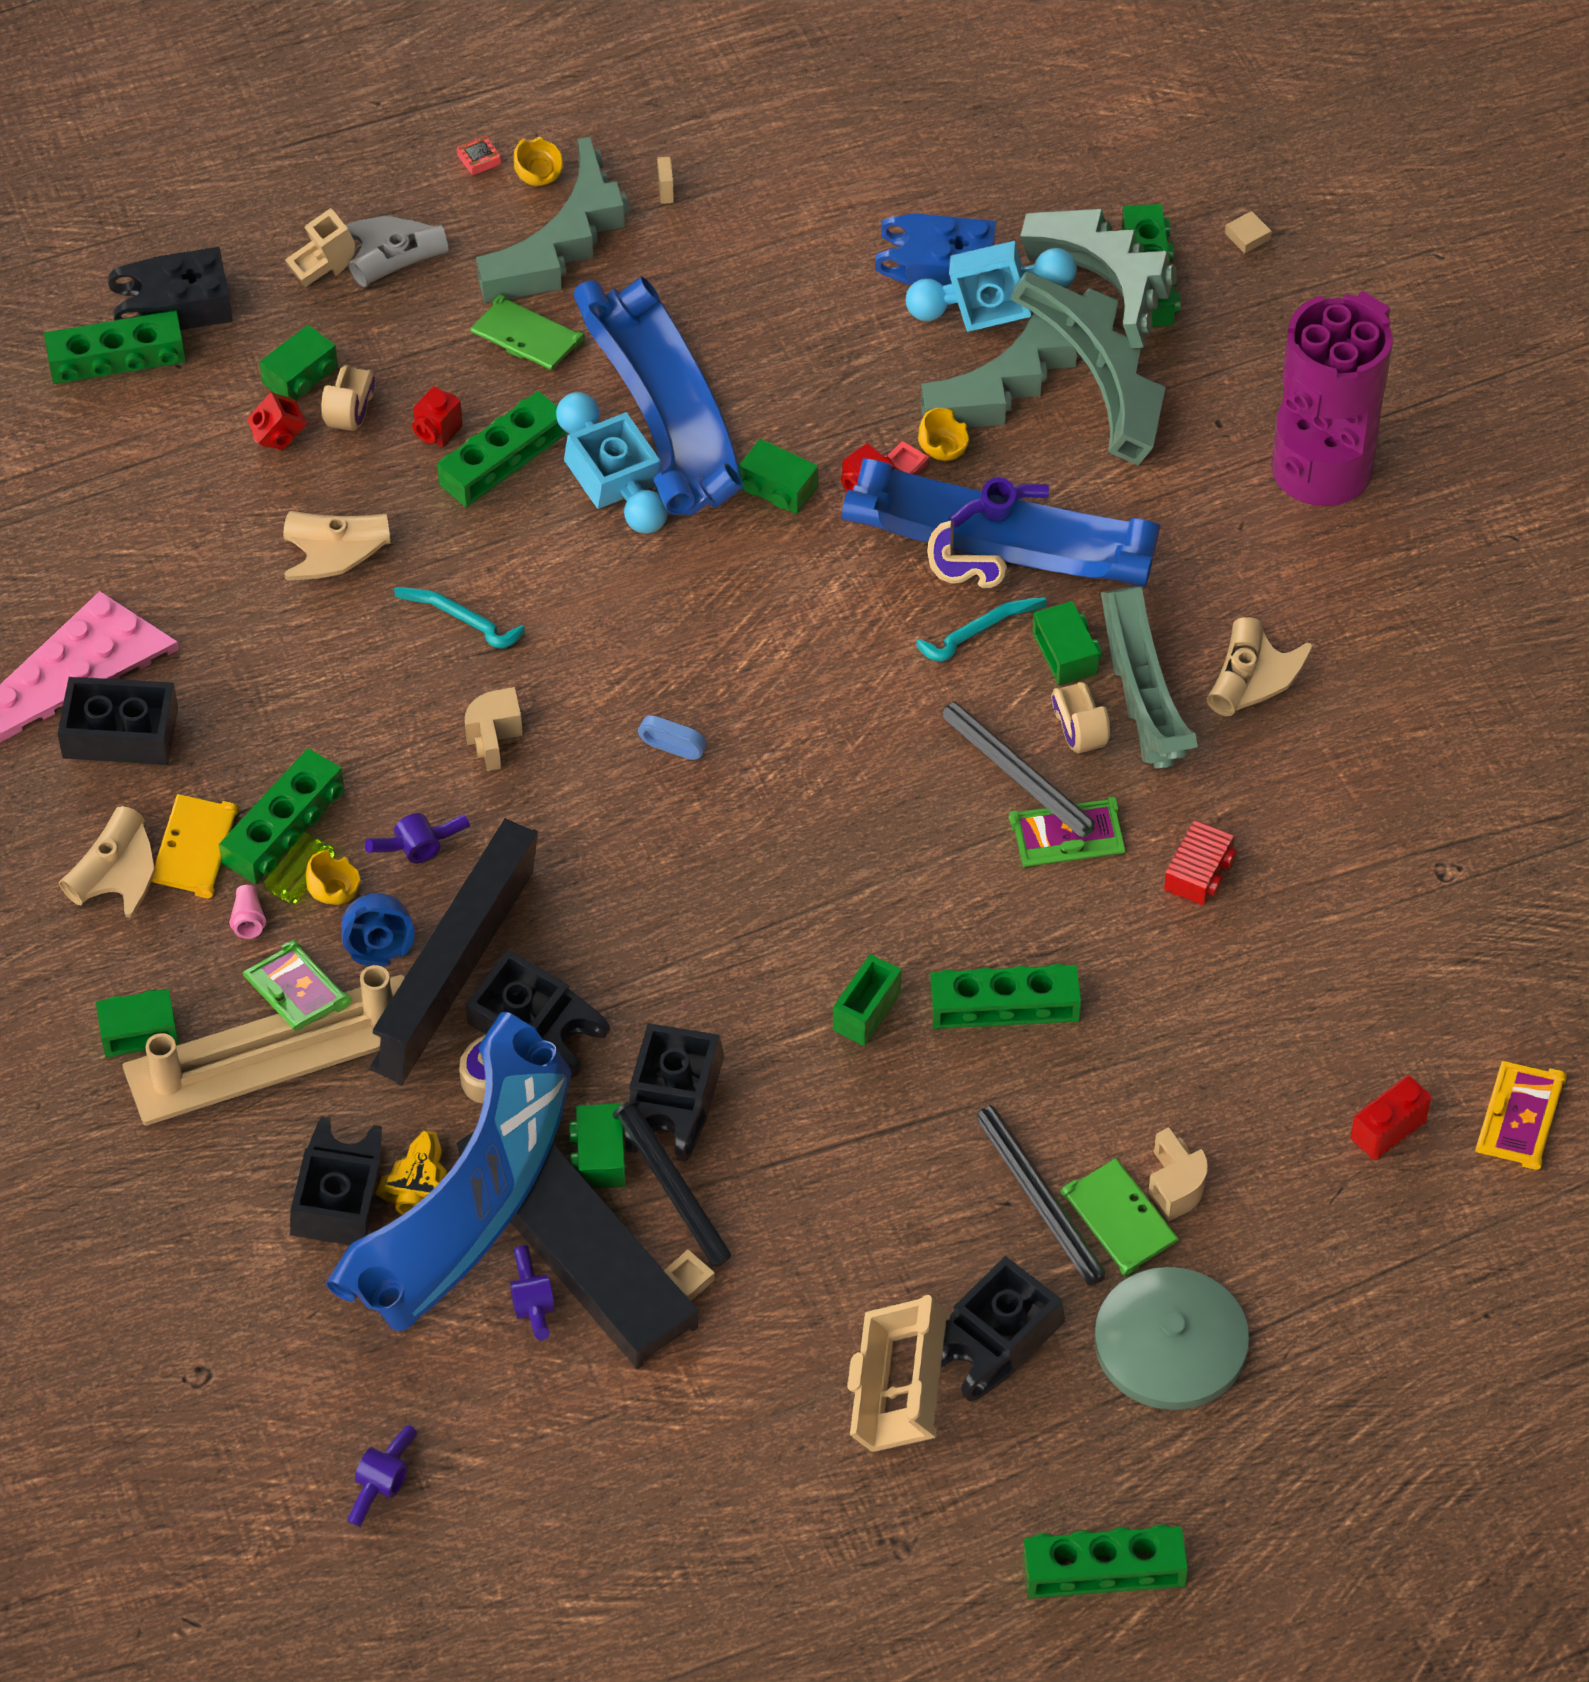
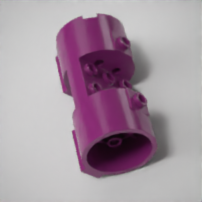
M1364 291L1360 292L1357 296L1344 294V298L1324 299L1323 295L1315 297L1302 304L1294 312L1289 322L1282 374L1284 392L1282 405L1277 414L1271 468L1273 476L1282 490L1296 500L1310 505L1335 506L1349 502L1364 492L1372 478L1393 338L1389 321L1390 307Z

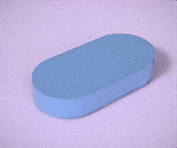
M646 716L638 728V734L646 744L689 760L700 759L707 748L706 739L696 730L657 716Z

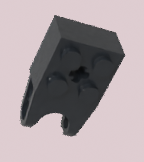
M220 246L152 257L117 267L108 275V285L111 291L125 296H135L116 306L114 309V320L127 319L123 318L122 315L128 312H137L139 314L136 317L176 310L180 330L233 322ZM121 277L133 279L126 283H116V280Z
M509 949L506 950L466 1003L467 1024L484 1034H487L501 1012L511 1013L534 1027L544 1041L555 1045L569 1065L571 1077L579 1074L581 1063L563 1042L574 1034L605 1038L611 1030L606 1019L571 991L568 984Z
M648 1023L629 1086V1101L638 1099L640 1102L638 1108L653 1132L665 1130L675 1134V1154L677 1155V1160L687 1161L707 1121L724 1060L720 1035ZM625 1129L626 1151L637 1153L638 1148Z
M322 1116L319 1119L309 1145L305 1148L290 1209L291 1236L351 1245L353 1242L368 1235L377 1196L376 1190L379 1185L382 1126L373 1125L363 1140L354 1144H346L338 1141L332 1135L330 1117Z
M1004 1256L953 1306L954 1311L950 1315V1319L946 1320L941 1367L954 1360H965L973 1364L961 1387L962 1396L966 1400H978L1012 1375L1065 1323L1062 1299L1007 1256Z

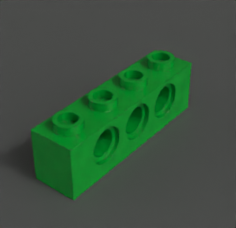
M1162 204L1123 206L1121 231L1134 230L1138 243L1143 245L1144 252L1167 251L1170 262H1173V242H1167V237H1170V218L1164 217ZM1177 280L1176 284L1171 286L1169 299H1158V307L1153 309L1151 316L1152 326L1174 325L1175 312H1180L1181 308L1180 292H1174L1173 287L1177 286Z
M176 310L44 332L53 384L186 362Z
M539 391L519 401L516 407L505 415L497 417L491 425L480 433L472 435L465 444L454 452L446 454L437 463L439 485L466 508L567 435V432L558 424L556 417L557 406Z
M307 748L219 843L222 865L254 884H257L265 875L271 874L278 860L286 851H291L307 828L314 826L319 821L322 812L331 802H336L341 797L344 791L342 767Z
M1053 964L1043 967L1021 965L1004 969L983 967L977 970L955 971L945 969L940 972H930L929 993L933 1029L1079 1022L1081 998L1077 965ZM1036 991H1044L1047 993H1037ZM999 993H1008L1009 995H1001ZM962 995H972V997H965Z
M1158 1524L1149 1529L1138 1530L1118 1527L1110 1532L1092 1533L1088 1530H1079L1070 1535L1053 1536L1049 1533H1039L1031 1538H1024L1023 1564L1028 1599L1185 1587L1188 1568L1182 1526L1171 1527L1167 1524ZM1145 1552L1150 1554L1152 1558L1143 1560L1136 1557L1135 1554ZM1106 1555L1113 1560L1104 1563L1098 1561L1096 1557ZM1067 1558L1073 1564L1064 1566L1057 1563L1056 1560Z

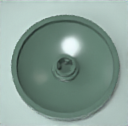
M1153 1268L1128 1277L1119 1283L1106 1297L1096 1320L1095 1350L1099 1364L1108 1379L1131 1399L1159 1409H1190L1218 1398L1238 1379L1247 1357L1249 1330L1244 1312L1237 1300L1225 1287L1214 1279L1202 1273L1184 1268Z

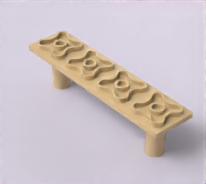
M379 965L365 968L360 974L361 987L345 992L352 1000L347 1008L338 1013L333 1010L298 1031H294L278 1013L176 1046L175 1040L168 1034L159 1033L151 1036L146 1042L147 1056L125 1062L122 1065L143 1125L147 1126L379 1051L381 1037L372 1034V1031L403 982L404 976L397 975L390 978L388 971Z

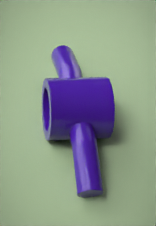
M992 478L983 486L979 499L966 503L951 515L948 520H953L954 528L956 529L974 514L980 512L983 517L990 521H1002L1010 515L1014 501L1022 498H1048L1049 486L1048 484H1020L1013 486L1005 478ZM991 495H999L1005 499L1006 503L995 504L989 498Z
M410 814L402 818L395 825L394 834L396 837L368 838L365 841V850L368 853H387L403 849L411 863H423L433 858L441 848L439 840L470 827V823L466 815L463 814L442 825L431 827L424 814Z
M527 1245L514 1248V1254L520 1280L510 1282L515 1315L517 1319L529 1317L535 1338L537 1340H545L549 1336V1329L544 1314L555 1312L550 1281L547 1274L535 1277L529 1247Z
M410 1425L404 1426L385 1452L374 1447H370L365 1452L355 1474V1482L364 1487L358 1495L346 1521L361 1527L378 1493L393 1498L399 1492L408 1471V1463L399 1458L417 1436V1431L414 1427Z

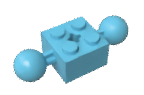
M1015 241L950 256L949 275L952 284L943 286L933 279L918 280L907 291L906 306L910 314L916 319L932 321L939 318L945 312L947 305L958 303L967 332L1029 318L1032 314L1031 310L1010 300L1012 289L1026 270L1067 288L1076 277L1077 265L1073 256L1066 250L1051 248L1041 253L1034 265L1023 267Z
M582 392L566 395L557 406L556 417L560 427L569 434L564 455V461L597 509L625 499V520L634 531L642 534L658 531L665 524L668 512L660 495L647 489L655 487L653 478L658 474L661 460L627 412L598 423L599 407L591 396Z

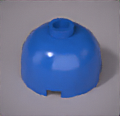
M384 893L363 895L349 905L342 917V943L356 963L368 967L372 965H389L391 962L388 959L396 958L398 955H401L402 958L408 953L414 943L415 930L406 906L393 896Z

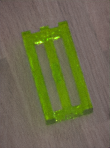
M304 832L263 882L264 889L294 905L307 890L306 872L290 892L286 891L288 887L302 874L312 855L328 850L333 858L335 855L334 847L329 844L324 846L321 840L318 838L312 840L311 835Z

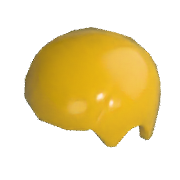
M542 137L526 141L524 138L514 150V169L519 178L528 185H547L557 180L563 169L562 154L555 144L544 140Z
M934 408L926 412L918 430V442L922 450L932 458L940 461H952L963 455L970 439L966 430V423L957 422L954 418L953 410L948 408Z
M323 850L312 855L307 864V890L314 899L325 904L341 905L356 897L361 886L359 871L349 863L347 857L336 860L330 856L328 850Z

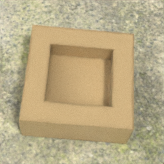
M670 157L657 158L660 202L661 204L674 203Z
M1252 211L1225 226V234L1244 254L1271 240L1272 231Z
M689 1250L685 1251L664 1270L690 1301L715 1280V1272Z

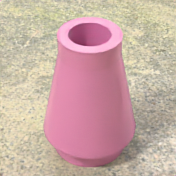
M242 885L236 890L230 927L238 937L252 939L262 933L266 925V919L258 899L257 889L252 885Z

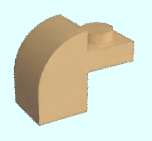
M332 208L304 226L311 242L285 259L288 267L305 288L330 270L337 276L346 268L354 255V239L346 225Z
M515 687L484 693L477 697L466 710L465 730L467 745L475 744L477 757H484L487 771L501 769L498 740L523 736L521 713Z
M1168 1127L1156 1133L1154 1154L1164 1168L1150 1175L1148 1194L1167 1221L1170 1222L1191 1211L1201 1201L1205 1190L1207 1159L1202 1149L1190 1154L1184 1140L1180 1137L1176 1138Z

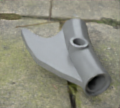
M390 216L375 217L346 224L353 239L360 241L362 244L355 259L349 262L352 276L362 287H366L376 280L406 266L449 253L442 225L430 226L413 220Z

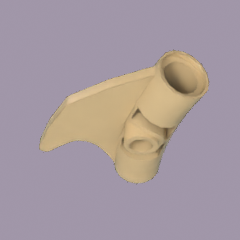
M289 511L284 524V540L296 544L306 553L307 557L302 563L285 571V579L288 581L341 575L360 564L383 545L391 544L387 514L332 516Z
M1251 617L1237 619L1232 625L1230 644L1221 673L1207 697L1209 707L1219 715L1232 716L1236 710L1262 702L1287 690L1302 671L1311 653L1312 645L1305 643L1289 653L1278 652L1268 641L1264 633L1263 624L1259 620Z
M117 807L93 846L76 866L59 881L60 888L72 902L82 905L93 896L107 892H118L123 895L125 916L127 918L134 916L148 891L155 873L152 850L144 828L145 820L139 812L129 807Z

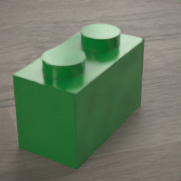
M307 324L259 361L262 384L276 394L295 400L300 396L306 395L315 384L323 378L329 377L338 367L336 345Z
M761 438L739 464L741 479L744 485L743 489L747 493L757 495L772 502L778 508L787 509L795 514L799 513L818 488V465Z
M1073 601L1034 612L1032 634L1058 686L1096 675L1098 673V661L1102 658V651L1098 640L1091 638L1088 632L1087 619L1083 612L1078 613Z
M869 954L833 1006V1031L865 1047L901 994L902 969Z
M152 989L141 994L124 997L112 996L106 1000L95 1001L105 1058L146 1051L145 1047L148 1039L159 1033L170 1035L175 1040V1044L179 1045L169 989Z
M621 1103L576 1106L577 1120L569 1121L571 1143H578V1152L571 1153V1165L592 1189L626 1187L622 1123L619 1119L615 1120L612 1116L614 1111L621 1106Z

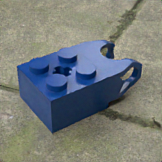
M917 213L884 219L881 224V237L896 246H900V248H891L876 254L875 271L904 284L912 285L921 279H933L943 286L952 284L949 275L950 256L994 246L996 221ZM897 226L905 232L895 234L890 232L888 228ZM891 260L900 265L891 268L885 266L882 262Z

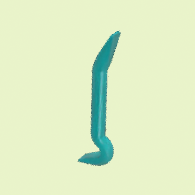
M394 588V595L397 598L431 604L485 633L488 644L494 648H508L525 634L524 625L508 631L505 635L498 636L496 635L497 627L492 621L440 593L416 588Z
M1043 597L1004 603L950 633L944 640L945 648H936L933 644L919 638L916 640V648L927 658L935 662L947 661L954 656L957 645L1010 615L1045 608L1047 600Z

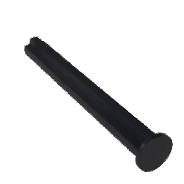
M634 1099L623 1104L612 1114L613 1118L621 1121L711 1265L720 1266L731 1258L730 1251L639 1110L640 1102L638 1099Z

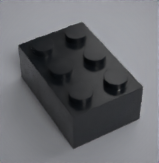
M69 676L57 733L63 759L168 765L178 713L174 683Z

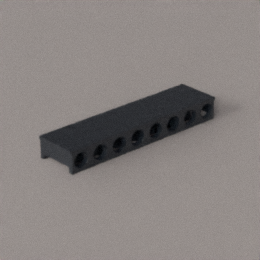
M504 818L374 1026L372 1034L381 1037L380 1050L370 1065L371 1071L397 1082L400 1086L404 1084L533 874L538 837L537 830H531Z
M474 1132L457 1142L459 1158ZM552 1143L533 1187L511 1220V1223L635 1368L638 1369L643 1366V1360L689 1329L692 1332L698 1328L699 1310Z

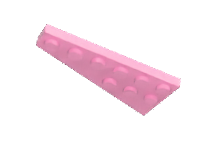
M99 591L0 684V742L23 731L24 725L40 717L45 720L54 715V710L63 706L69 676L120 679L121 675L136 667L141 670L151 665L152 659L165 652L167 655L178 651V642Z

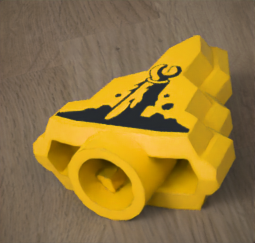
M423 1131L410 1144L407 1157L396 1161L391 1173L382 1176L376 1195L388 1203L395 1204L396 1211L402 1215L422 1201L447 1175V1170L440 1164L442 1149L436 1132Z

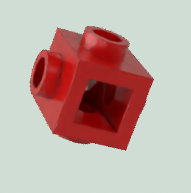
M270 392L246 419L253 432V438L258 444L282 451L307 424L295 399Z

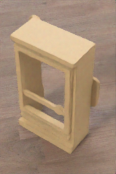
M925 1295L921 1299L865 1312L860 1353L854 1354L851 1358L847 1387L851 1392H855L850 1436L871 1452L936 1438L937 1429L934 1427L946 1320L950 1319V1314L935 1303L930 1295ZM917 1336L911 1385L899 1388L890 1387L888 1389L893 1341ZM908 1393L907 1408L885 1413L887 1397L893 1399L897 1395Z

